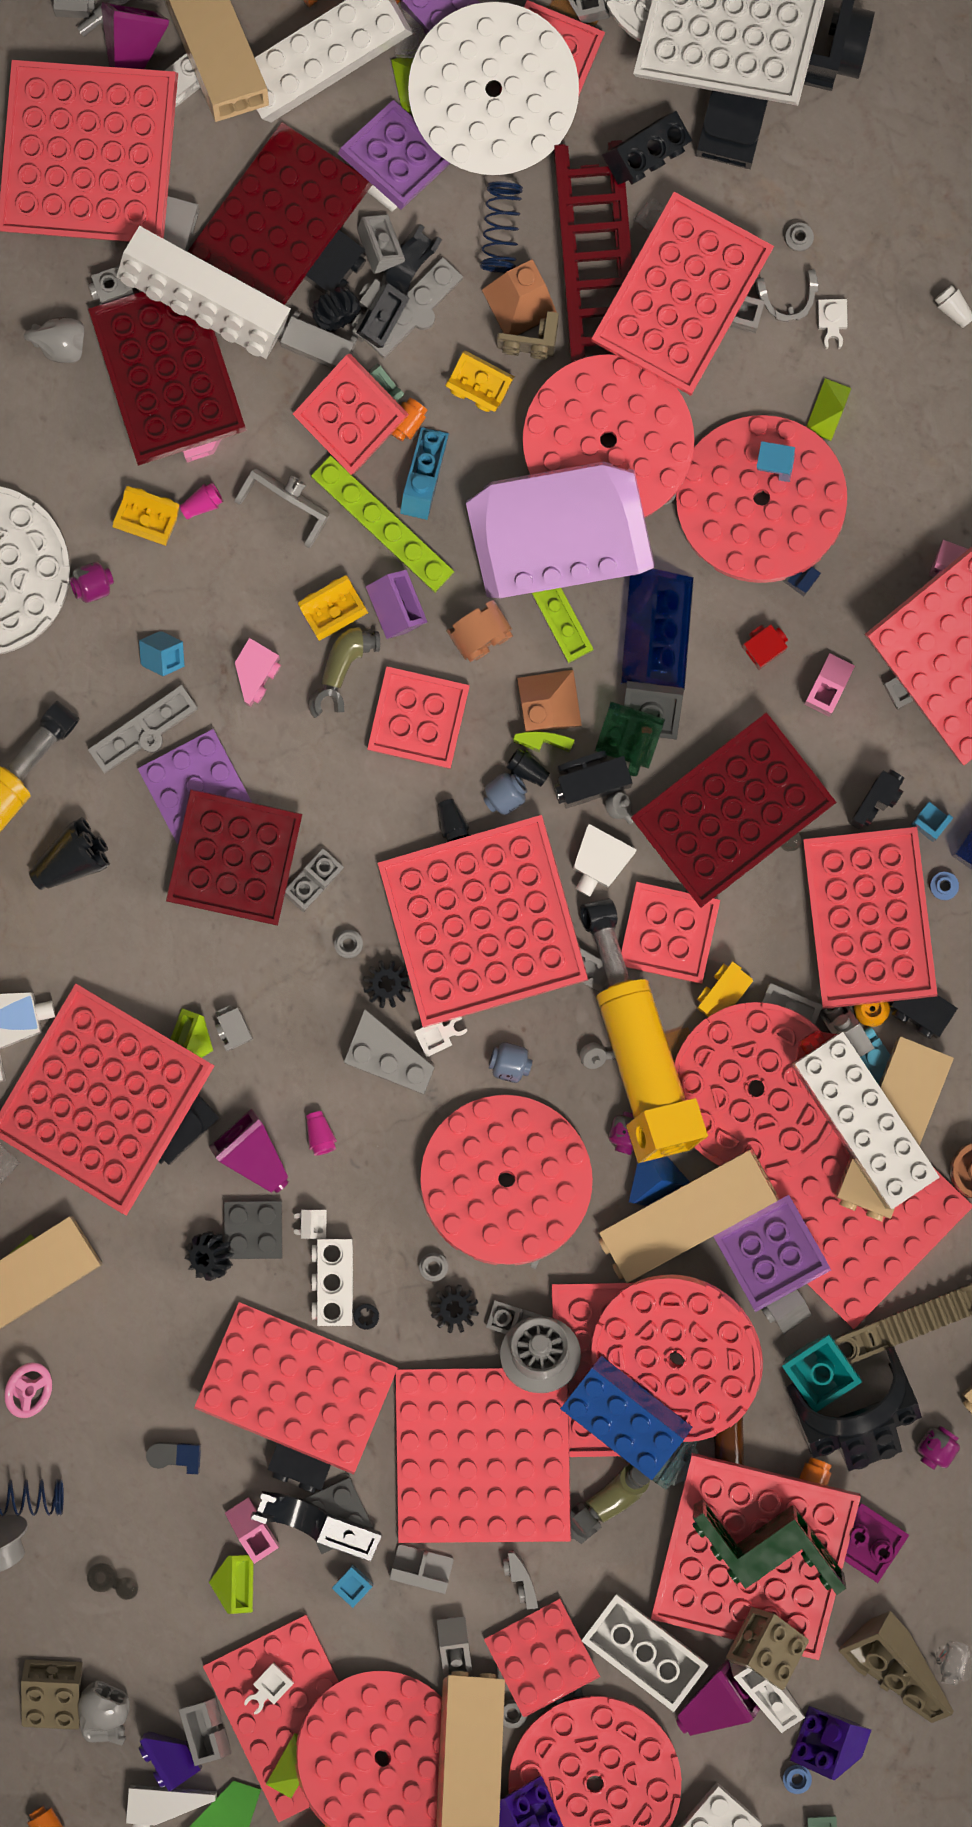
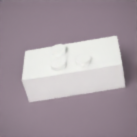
M618 1593L582 1639L583 1643L673 1712L709 1666L708 1662Z

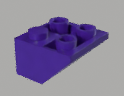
M809 1706L790 1761L831 1780H836L862 1758L871 1729L843 1717Z
M150 1731L145 1733L140 1739L141 1746L138 1747L146 1762L151 1761L154 1765L155 1772H153V1775L161 1788L166 1786L167 1790L171 1791L202 1769L201 1764L194 1765L188 1741Z
M542 1776L533 1779L500 1800L499 1827H563Z

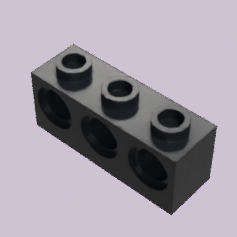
M674 111L659 118L605 152L602 156L618 185L629 181L632 185L646 177L644 171L647 169L652 172L665 165L664 159L669 156L670 159H673L684 153L685 149L683 146L693 140L677 111Z

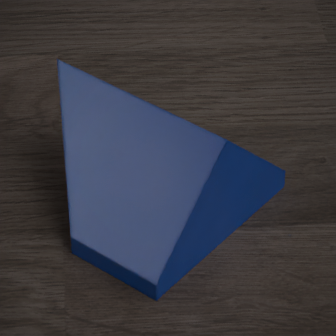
M667 1156L637 1163L629 1202L648 1206L688 1184L690 1181Z

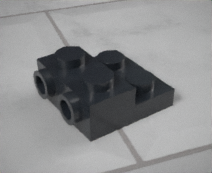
M891 769L889 772L883 770L876 778L849 824L857 829H860L863 825L869 826L879 809L884 811L888 806L893 808L904 792L899 788L905 778Z

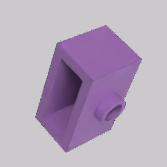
M407 570L387 574L366 586L386 639L407 634L427 623Z

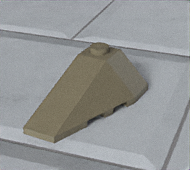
M891 1611L870 1619L839 1648L838 1651L859 1673L864 1676L867 1673L881 1682L879 1687L886 1692L889 1689L893 1690L903 1697L902 1700L906 1706L929 1722L933 1723L953 1714L954 1711L911 1634Z

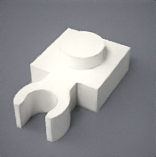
M847 299L818 300V330H827L824 348L828 349V340L835 338L838 341V349H841L843 338L839 333V329H847Z
M461 1017L451 1020L449 1025L445 1027L442 1023L414 1031L426 1057L452 1046L449 1037L461 1036L468 1031L467 1028L460 1032L454 1029V1023L461 1020Z
M273 1662L253 1683L259 1691L249 1695L244 1705L246 1706L252 1699L257 1700L259 1707L254 1711V1714H258L263 1709L264 1702L267 1699L275 1704L294 1684V1681Z

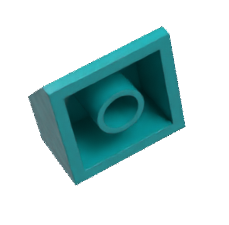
M830 1334L809 1342L786 1357L782 1365L797 1389L815 1412H818L862 1383V1379Z

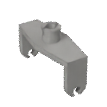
M258 469L252 470L238 493L235 503L240 505L257 480L285 500L319 519L304 546L310 548L323 529L330 514L300 495L306 484L303 481L297 483L298 478L290 476L285 486Z

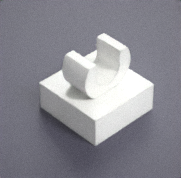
M301 1210V1213L294 1214V1218L301 1219V1229H295L294 1234L301 1235V1239H326L327 1210Z

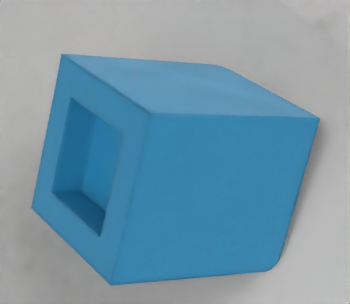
M761 441L757 470L779 474L780 481L790 482L795 459V447Z
M162 631L139 640L140 660L143 667L161 676L185 667L183 641Z
M928 802L911 825L917 827L919 832L934 842L954 817L950 814L946 815L931 802Z
M352 1564L332 1589L354 1608L373 1587L374 1583Z

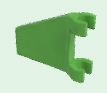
M233 1781L190 1827H249L261 1789Z

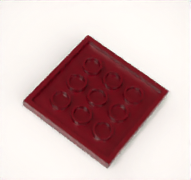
M190 789L166 901L278 926L303 814Z

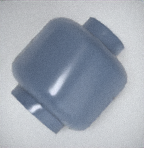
M504 772L485 786L486 797L484 802L492 812L497 810L499 813L507 815L525 802L527 788L516 774L511 775Z
M503 1042L499 1047H494L488 1068L492 1069L495 1078L518 1083L523 1075H529L533 1060L528 1059V1051L525 1047Z

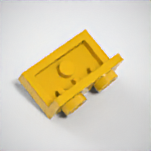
M464 351L445 386L451 389L450 392L453 395L476 402L475 405L479 409L486 412H496L501 406L515 376Z
M126 486L123 500L113 521V528L166 546L176 524L180 505L169 498L147 493L141 488Z
M347 575L331 581L326 587L315 593L308 594L303 600L298 602L299 608L318 641L368 614L366 607Z
M731 962L729 966L724 963L714 976L718 981L712 989L706 986L696 999L700 1002L697 1009L707 1017H710L724 1008L735 1005L751 985L753 979L741 970L742 968L736 963Z

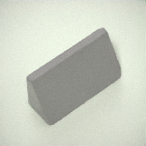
M388 214L362 217L357 230L373 273H380L403 263L405 258Z

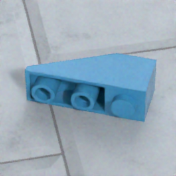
M421 427L403 493L400 514L428 520L449 433Z

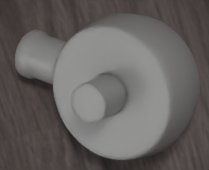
M621 792L610 795L606 800L608 814L614 819L624 818L628 824L633 823L631 819L633 815L630 813L632 806L628 796Z
M596 1042L585 1045L580 1051L581 1063L589 1069L599 1068L606 1060L615 1059L613 1050L606 1051L601 1044Z

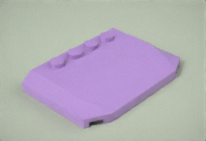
M603 461L492 481L482 491L466 501L485 592L489 598H505L640 574L654 568L635 470L618 468L611 463Z

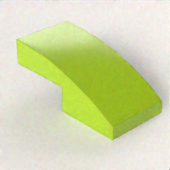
M547 732L515 734L513 739L514 743L539 753L544 742L570 753L575 741L566 736Z

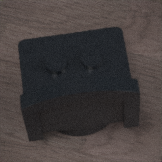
M842 0L839 12L834 11L828 32V35L833 36L829 56L811 54L804 85L832 91L837 74L859 79L875 11L853 7L855 0Z

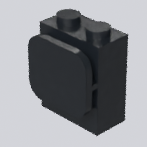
M712 90L696 156L751 170L768 100Z
M600 751L559 765L557 768L559 775L568 774L558 777V785L554 786L558 803H564L567 809L631 788L633 782L624 756L602 763L601 761L607 759L606 751Z
M199 1094L160 1158V1164L165 1161L168 1165H171L221 1119Z

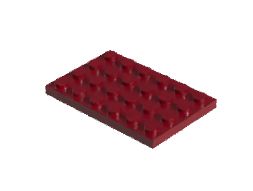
M282 122L187 252L285 305L337 231L341 229L371 188L372 184L359 172Z
M144 292L88 309L138 466L247 431L214 330L205 329L199 326L194 319L175 313L170 306L161 301L157 302L150 299Z
M766 712L634 814L631 819L698 906L702 908L837 802Z

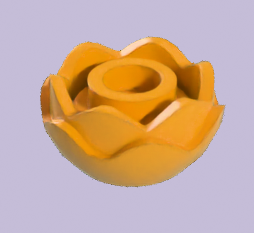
M888 1002L854 1005V1011L857 1020L861 1024L877 1027L888 1018L890 1006ZM871 1006L875 1008L873 1012L870 1011Z

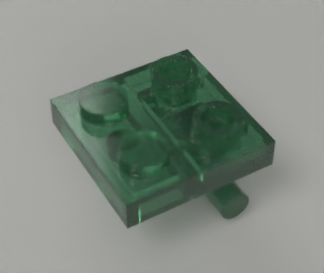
M610 702L595 751H606L608 756L615 758L624 756L625 761L630 762L628 767L630 776H637L641 766L648 769L650 767L665 719Z

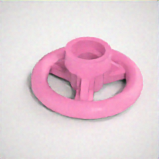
M27 1363L13 1372L6 1384L4 1393L5 1404L11 1414L19 1418H28L44 1408L52 1391V1379L47 1368L39 1363ZM36 1371L41 1376L32 1380L24 1376V1374ZM43 1387L40 1399L30 1408L32 1397H34L38 1389ZM13 1396L19 1398L21 1403L20 1409L15 1405Z

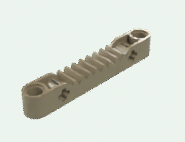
M972 1283L839 1335L833 1340L837 1345L842 1342H849L851 1344L852 1353L846 1358L852 1364L882 1352L888 1347H894L920 1335L927 1334L930 1331L937 1330L940 1327L947 1326L950 1323L967 1318L972 1315ZM869 1333H870V1335H871V1338H872V1340H873L874 1345H873L872 1342H871V1339H870V1337H869Z

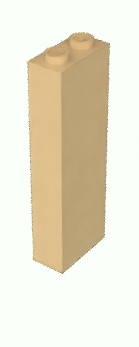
M165 0L214 121H221L269 106L267 86L231 1Z
M900 1036L896 1039L879 1086L920 1146L954 1058ZM850 1156L834 1196L841 1199L839 1205L853 1211L856 1210L857 1206L868 1210L866 1216L881 1222L883 1217L891 1219L894 1209L891 1210L884 1207Z
M751 1148L599 1232L602 1238L598 1240L603 1251L606 1254L610 1253L615 1261L612 1266L620 1280L624 1278L626 1283L777 1202L780 1198Z
M69 1216L0 1260V1329L103 1265L73 1216Z
M453 1671L451 1675L443 1679L436 1827H499L505 1679H497L496 1674L482 1673L480 1677H469L468 1672Z

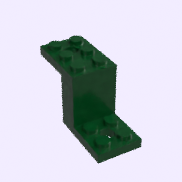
M704 1499L694 1504V1515L692 1517L695 1522L693 1527L701 1538L706 1536L712 1544L710 1546L712 1553L719 1561L723 1559L729 1567L727 1572L736 1584L741 1582L745 1589L802 1550L801 1555L809 1567L815 1565L820 1573L818 1578L827 1590L832 1588L835 1594L838 1595L846 1589L844 1572L794 1505L737 1544Z

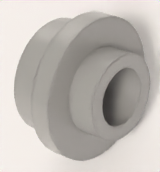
M795 223L788 228L785 240L792 250L805 251L812 245L814 234L807 224ZM802 232L805 235V239L803 241L796 240L795 233Z
M344 930L336 936L334 946L340 956L353 958L361 952L363 941L356 931ZM346 939L354 941V947L350 950L345 949L343 946V942Z
M429 1253L420 1261V1273L428 1281H439L446 1275L448 1263L441 1254ZM432 1261L439 1264V1270L435 1273L430 1272L428 1269V1265Z
M509 1699L504 1701L503 1725L507 1728H518L523 1725L527 1716H522L515 1700ZM511 1708L518 1711V1716L514 1719L507 1716V1711Z

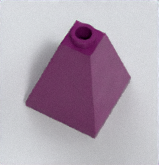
M102 2L101 11L109 67L145 69L169 25V19L157 11Z
M252 1109L209 1146L213 1155L220 1163L271 1193L273 1191L276 1193L280 1192L289 1182L287 1180L288 1175L263 1123Z
M726 1659L681 1710L676 1722L684 1734L688 1732L692 1736L749 1723L754 1720L760 1708L733 1677L730 1662Z

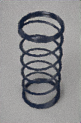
M495 181L487 184V191L497 197L485 202L489 209L496 212L484 217V220L494 227L483 232V236L486 239L493 241L481 247L485 254L492 257L480 262V268L483 270L506 273L516 267L511 262L502 261H516L515 257L497 256L486 252L484 248L499 244L518 245L516 242H503L486 236L485 233L498 229L519 230L518 227L500 226L487 220V217L498 214L520 215V212L502 211L488 205V202L499 199L521 201V197L500 195L522 193L523 187L519 184L504 181ZM496 187H508L513 189H502Z
M10 1479L5 1510L2 1513L0 1509V1515L4 1516L6 1514L11 1493L13 1509L17 1516H20L23 1511L26 1495L30 1513L35 1516L39 1509L42 1492L43 1504L47 1515L50 1516L55 1507L56 1515L61 1516L64 1505L62 1479H56L50 1513L47 1509L42 1479L39 1484L35 1512L33 1513L28 1480L25 1479L21 1508L19 1513H17L13 1484Z

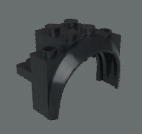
M894 1347L886 1348L890 1360L888 1365L893 1375L892 1384L886 1396L880 1402L837 1418L828 1417L813 1411L803 1401L794 1383L786 1387L792 1407L803 1431L806 1445L813 1458L830 1455L839 1449L849 1472L855 1469H863L871 1463L882 1459H890L896 1454L903 1452L896 1427L910 1425L917 1419L922 1418L917 1399Z

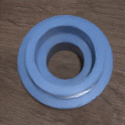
M940 872L932 878L930 890L937 899L949 900L957 894L959 882L952 873ZM941 881L949 882L950 889L948 891L940 889Z
M795 1764L785 1770L783 1784L789 1792L801 1794L806 1792L811 1786L812 1777L807 1768ZM794 1774L802 1775L801 1783L794 1784L792 1776Z

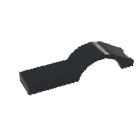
M417 224L400 245L405 261L385 270L382 280L383 285L356 332L377 348L384 347L410 299L408 297V289L415 273L436 252L442 241L439 237L430 240L422 234L425 227L421 224Z
M261 1491L259 1497L262 1500L257 1512H252V1520L264 1524L268 1522L285 1524L306 1533L317 1543L368 1561L372 1560L382 1537L380 1531L329 1514L303 1499L286 1494Z

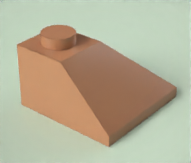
M533 259L507 271L482 289L504 334L518 336L540 325V320L547 318V311L557 313L546 284Z
M573 670L517 678L525 732H546L582 726Z

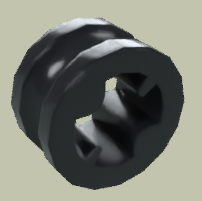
M362 1304L354 1312V1322L361 1329L369 1330L374 1328L379 1321L378 1309L371 1304ZM367 1308V1312L369 1309L374 1312L371 1318L372 1324L366 1325V1321L364 1324L359 1321V1318L362 1316L360 1312L362 1309Z

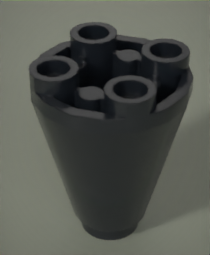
M81 817L70 823L35 862L33 869L29 871V876L34 885L39 890H43L44 888L49 889L103 871L110 865L105 855L108 847L100 836L95 837L92 834L90 825Z

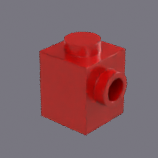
M760 625L749 634L751 639L742 646L754 665L760 670L787 650L788 646L785 643L788 639L779 627L774 629L772 625L766 628Z

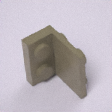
M547 311V318L540 320L539 339L498 333L497 348L503 349L502 353L518 356L519 352L531 353L530 357L546 360L547 356L553 357L559 313Z
M752 1607L726 1659L734 1664L752 1669L776 1688L784 1690L809 1643V1639L777 1615Z
M25 1660L21 1679V1716L23 1727L79 1729L78 1703L83 1662Z

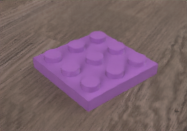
M394 100L348 140L338 152L346 162L400 210L451 164L430 147L420 133L414 118Z
M214 729L138 768L177 844H179L190 789L252 802Z
M789 1195L713 1236L755 1312L831 1271L830 1266Z

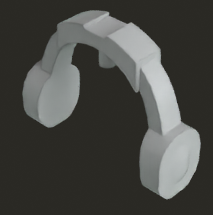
M815 269L807 270L808 301L803 310L797 314H794L793 307H788L789 315L775 310L769 301L764 278L756 279L758 298L765 301V307L776 320L789 322V320H799L808 314L814 301L815 292H818V279Z

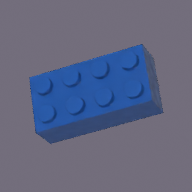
M600 1356L560 1408L650 1480H653L692 1429L690 1424L603 1356Z

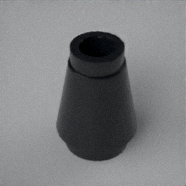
M519 748L513 753L506 765L511 770V774H516L518 777L540 787L550 774L527 750L522 751Z
M447 799L438 803L442 837L446 838L447 842L469 836L467 831L469 826L455 804L454 799Z

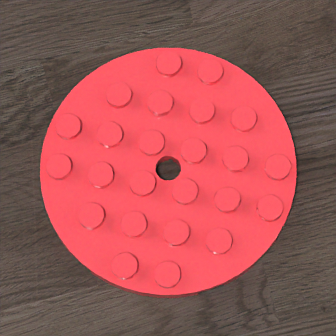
M596 355L566 365L542 385L526 415L523 429V451L530 475L603 461L611 463L618 468L635 470L644 517L646 518L668 503L683 484L694 451V428L688 406L676 387L617 355ZM605 433H613L617 443L611 448H606L601 444L600 437Z
M757 415L742 417L714 429L694 447L688 473L676 493L678 519L691 548L700 558L713 566L716 571L728 577L746 582L768 583L782 581L797 573H803L814 566L836 542L844 524L847 509L845 476L831 448L821 437L806 426L777 416ZM761 441L795 447V459L790 482L780 481L779 474L757 470ZM764 491L770 497L769 502L765 505L756 504L753 500L754 496Z
M763 1002L742 1003L724 1008L696 1026L682 1044L674 1063L685 1099H697L708 1137L694 1148L719 1166L752 1148L766 1174L791 1168L817 1151L833 1129L790 1064L796 1060L799 1042L812 1032L821 1030L809 1019L790 1008ZM760 1080L764 1084L765 1089L761 1096L756 1097L750 1093L749 1085L752 1081Z
M515 1095L484 1097L454 1111L439 1125L426 1147L420 1170V1189L423 1204L431 1223L438 1233L456 1250H460L473 1257L474 1260L493 1265L527 1264L540 1260L558 1250L572 1237L587 1212L592 1193L593 1178L589 1155L582 1139L573 1126L549 1106L530 1098ZM501 1173H509L514 1176V1184L510 1187H504L499 1183L498 1177Z
M673 1274L658 1275L631 1284L616 1295L605 1308L593 1335L592 1364L594 1365L600 1356H603L690 1424L692 1429L683 1442L705 1440L732 1427L747 1412L759 1390L763 1372V1357L760 1341L753 1324L743 1309L730 1296L719 1288L697 1278ZM674 1351L679 1353L685 1359L684 1363L680 1365L673 1363L670 1359V1353Z
M371 1671L356 1674L338 1682L316 1700L304 1718L296 1742L297 1763L295 1765L298 1782L309 1802V1807L325 1826L436 1827L442 1697L423 1682L408 1675L390 1671ZM377 1751L387 1752L386 1754L389 1758L387 1766L381 1767L375 1762L374 1756Z
M577 1697L546 1710L523 1733L510 1763L509 1794L533 1779L542 1776L563 1827H671L680 1804L681 1770L677 1754L668 1735L645 1711L633 1704L613 1697ZM591 1776H600L603 1780L602 1788L597 1791L590 1790L586 1785L587 1779Z

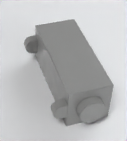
M297 311L291 316L289 323H285L279 336L282 348L331 369H334L347 354H353L358 337L352 335L350 341L299 320L301 313Z

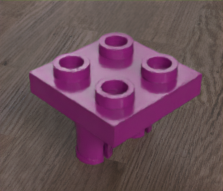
M860 1502L844 1561L878 1583L909 1537V1534Z

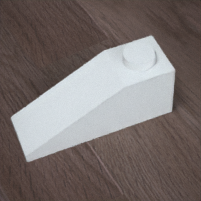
M730 1662L733 1677L781 1733L805 1718L786 1687L784 1690H780L752 1669Z
M131 1785L128 1793L126 1823L133 1824V1827L155 1826L214 1802L217 1797V1791L174 1788L168 1791L166 1787Z

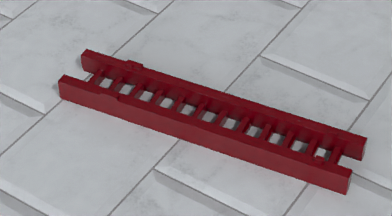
M622 140L608 142L607 150L609 151L620 144ZM566 144L554 145V160L570 359L572 363L585 358V346H598L591 341L593 336L584 337L582 318L604 317L609 308L581 309L580 290L618 287L620 289L632 267L626 182L618 185L608 166L599 167V164L583 165L580 169H570L569 148ZM610 176L611 194L572 197V178ZM612 204L613 222L575 225L573 206ZM614 232L616 250L577 253L575 234ZM617 261L618 278L579 281L578 262Z

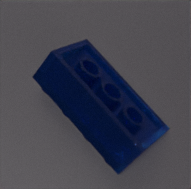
M650 569L640 574L630 575L621 683L627 684V681L679 687L685 690L694 577L658 569Z

